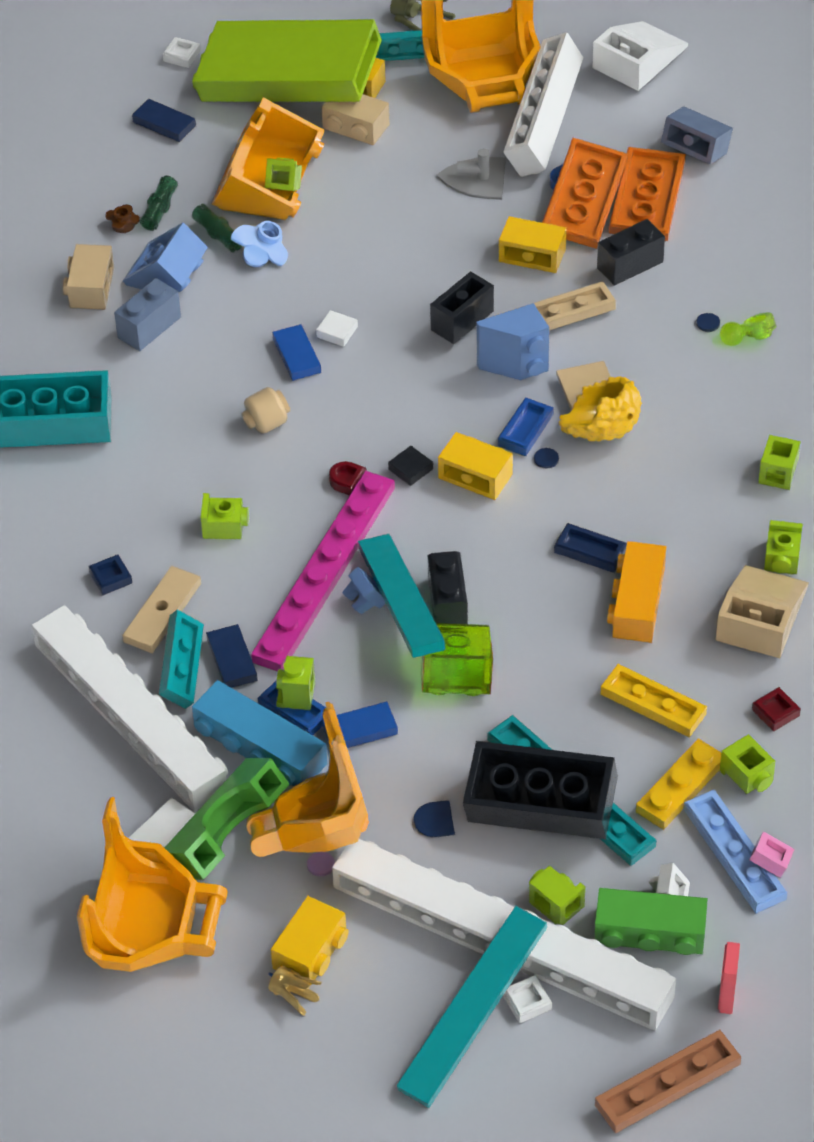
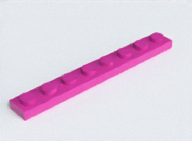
M368 471L364 472L253 650L251 659L254 664L277 672L278 669H284L283 665L286 661V656H293L358 550V541L364 540L394 491L395 480Z

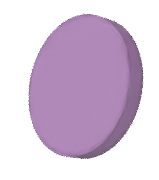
M316 852L307 860V868L315 876L330 874L335 864L334 858L326 852Z

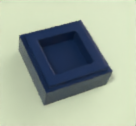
M119 554L88 566L89 573L102 595L132 584V576Z

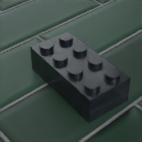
M476 741L463 799L467 821L606 839L618 779L615 757Z

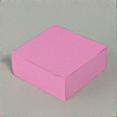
M763 831L756 842L749 860L781 878L788 867L794 849Z

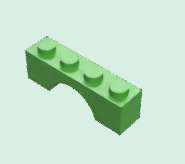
M246 758L164 848L192 874L195 880H204L225 857L221 848L229 832L248 816L269 808L288 787L289 782L271 758Z

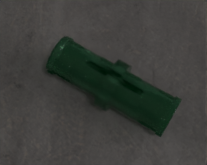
M162 176L155 192L150 194L147 200V209L140 219V224L145 229L150 231L157 230L163 214L168 212L171 206V197L178 187V182L173 177Z
M205 204L198 205L193 210L192 219L207 230L208 236L220 241L232 253L242 247L231 240L234 230L229 226V222L224 217L216 215Z

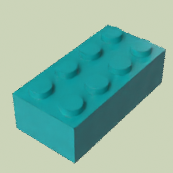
M108 370L0 376V448L111 442L112 395Z

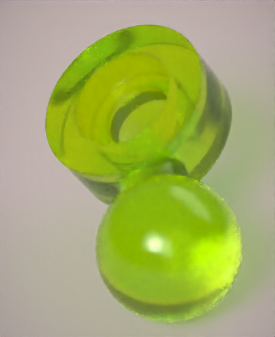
M759 313L749 317L741 325L733 321L725 323L720 329V338L724 344L729 346L738 345L742 342L744 336L754 337L755 340H762L770 337L777 325L772 313Z

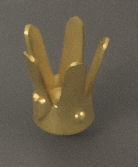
M286 966L279 967L274 974L268 973L271 976L268 986L269 991L273 992L276 996H282L301 1015L305 1016L306 1011L290 992L312 1002L319 1001L318 994L309 989V983L321 985V981L300 976L298 972L291 968L288 969Z

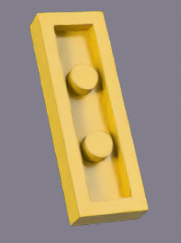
M620 664L616 665L601 685L600 695L689 738L707 713L706 705Z
M698 738L637 802L636 813L664 830L683 810L684 802L693 799L720 770L721 752Z

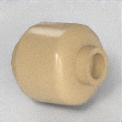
M266 387L245 399V411L241 415L249 429L255 427L258 432L264 434L287 422V413L290 412V407L280 390L275 391L270 387Z

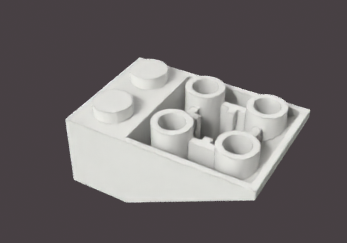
M644 21L613 26L593 42L592 68L639 91L688 47V43Z

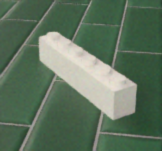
M567 32L542 41L541 49L538 52L503 151L520 177L539 174L546 170L584 58Z

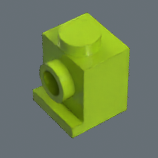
M267 158L265 188L287 191L300 189L302 165H297V161L290 158Z
M769 435L760 463L758 484L790 490L799 459L801 441Z
M203 493L201 508L203 539H242L243 526L249 525V507H243L242 498H210V493Z
M770 520L765 571L797 575L802 523Z
M286 656V661L283 665L284 669H278L276 688L279 689L276 705L281 708L311 710L315 688L314 658Z
M748 734L722 750L720 772L723 775L727 774L746 794L754 789L758 792H763L773 782L776 761Z
M549 865L544 870H538L529 881V903L554 924L564 925L585 907L586 886L581 882L574 886L572 880L566 874H559Z

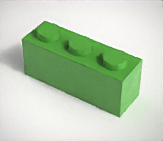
M599 888L594 939L610 948L621 946L640 948L644 951L661 950L677 952L682 955H703L708 898Z

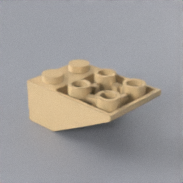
M745 565L729 588L719 611L716 641L781 658L809 582Z

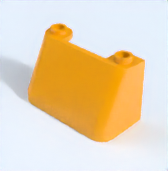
M263 97L238 139L211 205L225 211L286 220L288 216L294 218L301 205V201L297 200L299 194L296 193L297 190L287 191L265 188L267 158L294 159V161H297V165H302V180L309 161L312 157L317 159L325 143L321 142L325 130Z

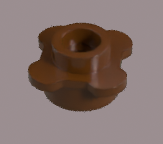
M128 204L116 207L114 210H109L105 214L106 219L111 221L113 230L118 233L130 232L140 222L139 215L134 214L133 207Z

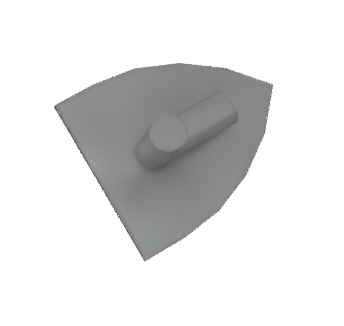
M483 148L478 150V158L457 161L456 164L448 166L436 174V176L446 186L459 193L477 198L502 200L506 158L489 157V150Z

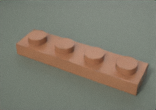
M719 1029L595 1097V1107L616 1134L741 1065V1055Z

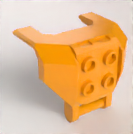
M421 0L422 42L429 73L465 100L470 113L479 112L480 108L515 102L520 105L526 89L525 85L531 75L538 52L541 49L533 22V0H511V7L505 12L450 21L443 19V0Z
M325 702L326 708L322 713L329 741L328 771L309 777L283 793L276 799L271 809L248 817L246 827L248 833L252 836L250 848L252 853L258 857H264L283 850L307 853L328 852L358 842L361 832L367 829L369 824L367 809L334 706L330 702Z
M111 797L107 801L102 819L105 852L103 870L95 901L89 899V895H83L77 913L81 943L85 954L103 969L128 972L181 957L184 954L202 957L212 956L216 947V941L214 940L221 905L226 902L227 889L217 884L197 882L192 874L161 844L133 841L124 836L117 814L115 797ZM196 903L207 904L200 935L190 934Z

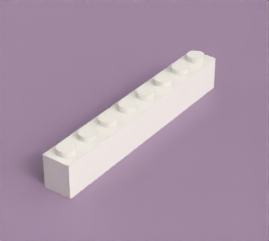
M63 605L32 624L35 646L194 812L198 811L227 780L228 770L223 761L218 757L213 758L204 742L198 736L193 737L187 731L184 722L178 715L172 716L166 709L163 700L157 694L152 695L146 689L141 677L136 673L132 674L126 668L123 659L117 653L112 654L107 649L102 637L97 633L93 634L78 613L73 614Z

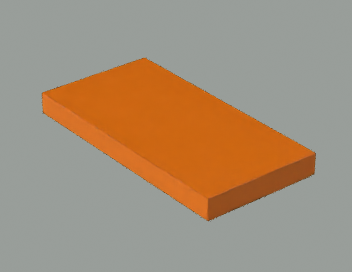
M573 137L542 223L567 227L566 240L597 249L629 154Z
M628 147L627 154L629 155L619 183L609 225V234H616L648 219L665 236V241H668L686 154Z

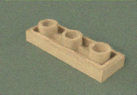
M171 566L123 633V642L153 654L167 634L169 615L177 609L183 611L201 585L200 576Z

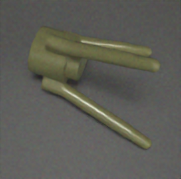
M416 0L391 1L390 11L395 15L394 21L404 24L412 31L422 30L408 20L410 17L414 18L418 11H421V4ZM443 10V17L451 19L456 17L454 13Z

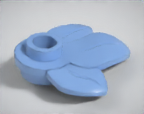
M263 221L256 227L242 225L234 230L231 235L232 241L245 247L243 249V259L251 267H261L269 260L277 266H283L288 258V252L281 243L282 230L275 222Z

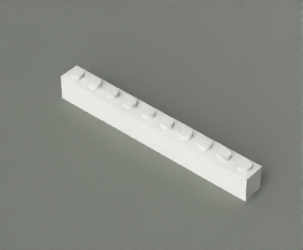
M359 839L358 842L347 845L332 867L333 888L481 954H484L514 909L513 906L507 904L499 897L488 896L475 890L465 882H456L443 876L433 868L427 869L411 862L410 859L403 855H395L381 849L371 841ZM525 910V911L531 913L532 915L538 917L535 913H533V912H531V911H528V910ZM545 921L548 928L520 969L521 972L530 976L536 975L541 981L653 1031L657 1030L675 997V977L661 968H652L645 965L629 954H620L604 947L602 943L595 939H586L579 936L563 925H554Z

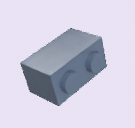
M683 106L666 116L661 143L708 164H712L727 154L733 127Z
M155 278L114 312L117 337L138 351L144 349L181 318L179 292Z

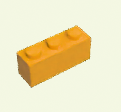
M627 541L625 554L619 553L616 573H621V578H614L612 598L617 600L616 604H609L607 623L613 624L612 638L652 643L665 571L667 546Z

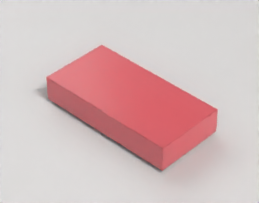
M727 942L725 944L718 1003L719 1013L732 1014L740 943Z

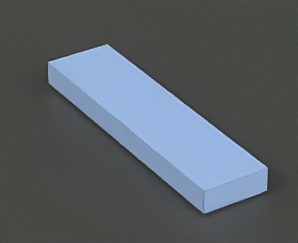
M715 790L684 802L683 810L755 914L787 900V891L777 877L749 860L755 846Z

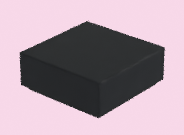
M410 445L388 462V470L412 486L433 470V461Z

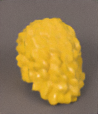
M621 376L610 377L608 380H602L600 383L595 382L593 386H583L582 394L576 396L577 401L573 404V409L568 414L560 415L558 424L561 426L562 432L572 434L574 438H587L588 441L599 442L602 440L611 441L614 438L620 439L633 429V425L638 422L642 404L640 392L634 386V381Z

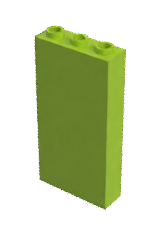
M375 19L217 21L213 32L209 35L205 52L201 55L197 72L193 75L192 84L193 88L197 90L201 102H260L263 97L271 102H360L382 39Z

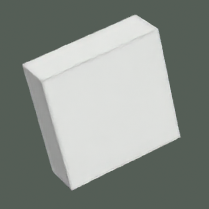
M174 37L163 53V61L189 68L201 51L200 43Z
M330 310L316 329L317 338L344 347L358 328V320Z
M536 975L510 985L503 995L519 1024L552 1010V1002Z

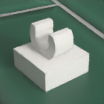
M674 863L660 865L659 876L649 879V884L656 891L655 893L688 896L690 882Z

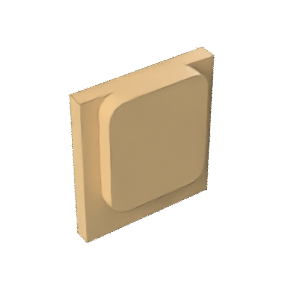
M604 361L556 370L557 378L571 410L573 409V404L577 401L576 396L582 394L583 386H593L595 382L600 383L602 380H608L611 377Z

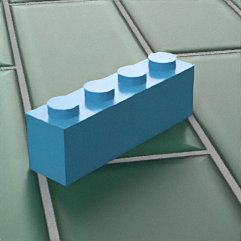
M219 680L192 706L194 727L200 734L205 737H212L222 743L228 751L232 753L237 752L245 758H271L289 782V785L295 787L309 777L318 775L328 764L325 742Z

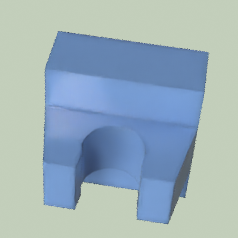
M359 567L348 575L351 582L342 593L351 601L359 595L358 600L352 604V607L357 612L362 614L373 606L380 609L386 604L374 579Z

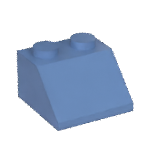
M183 222L148 242L123 279V282L127 286L142 290L157 278L178 292H181L190 283V274L203 263L204 260L201 257L208 246Z
M534 303L477 321V366L480 370L517 380H523L549 371L550 327Z

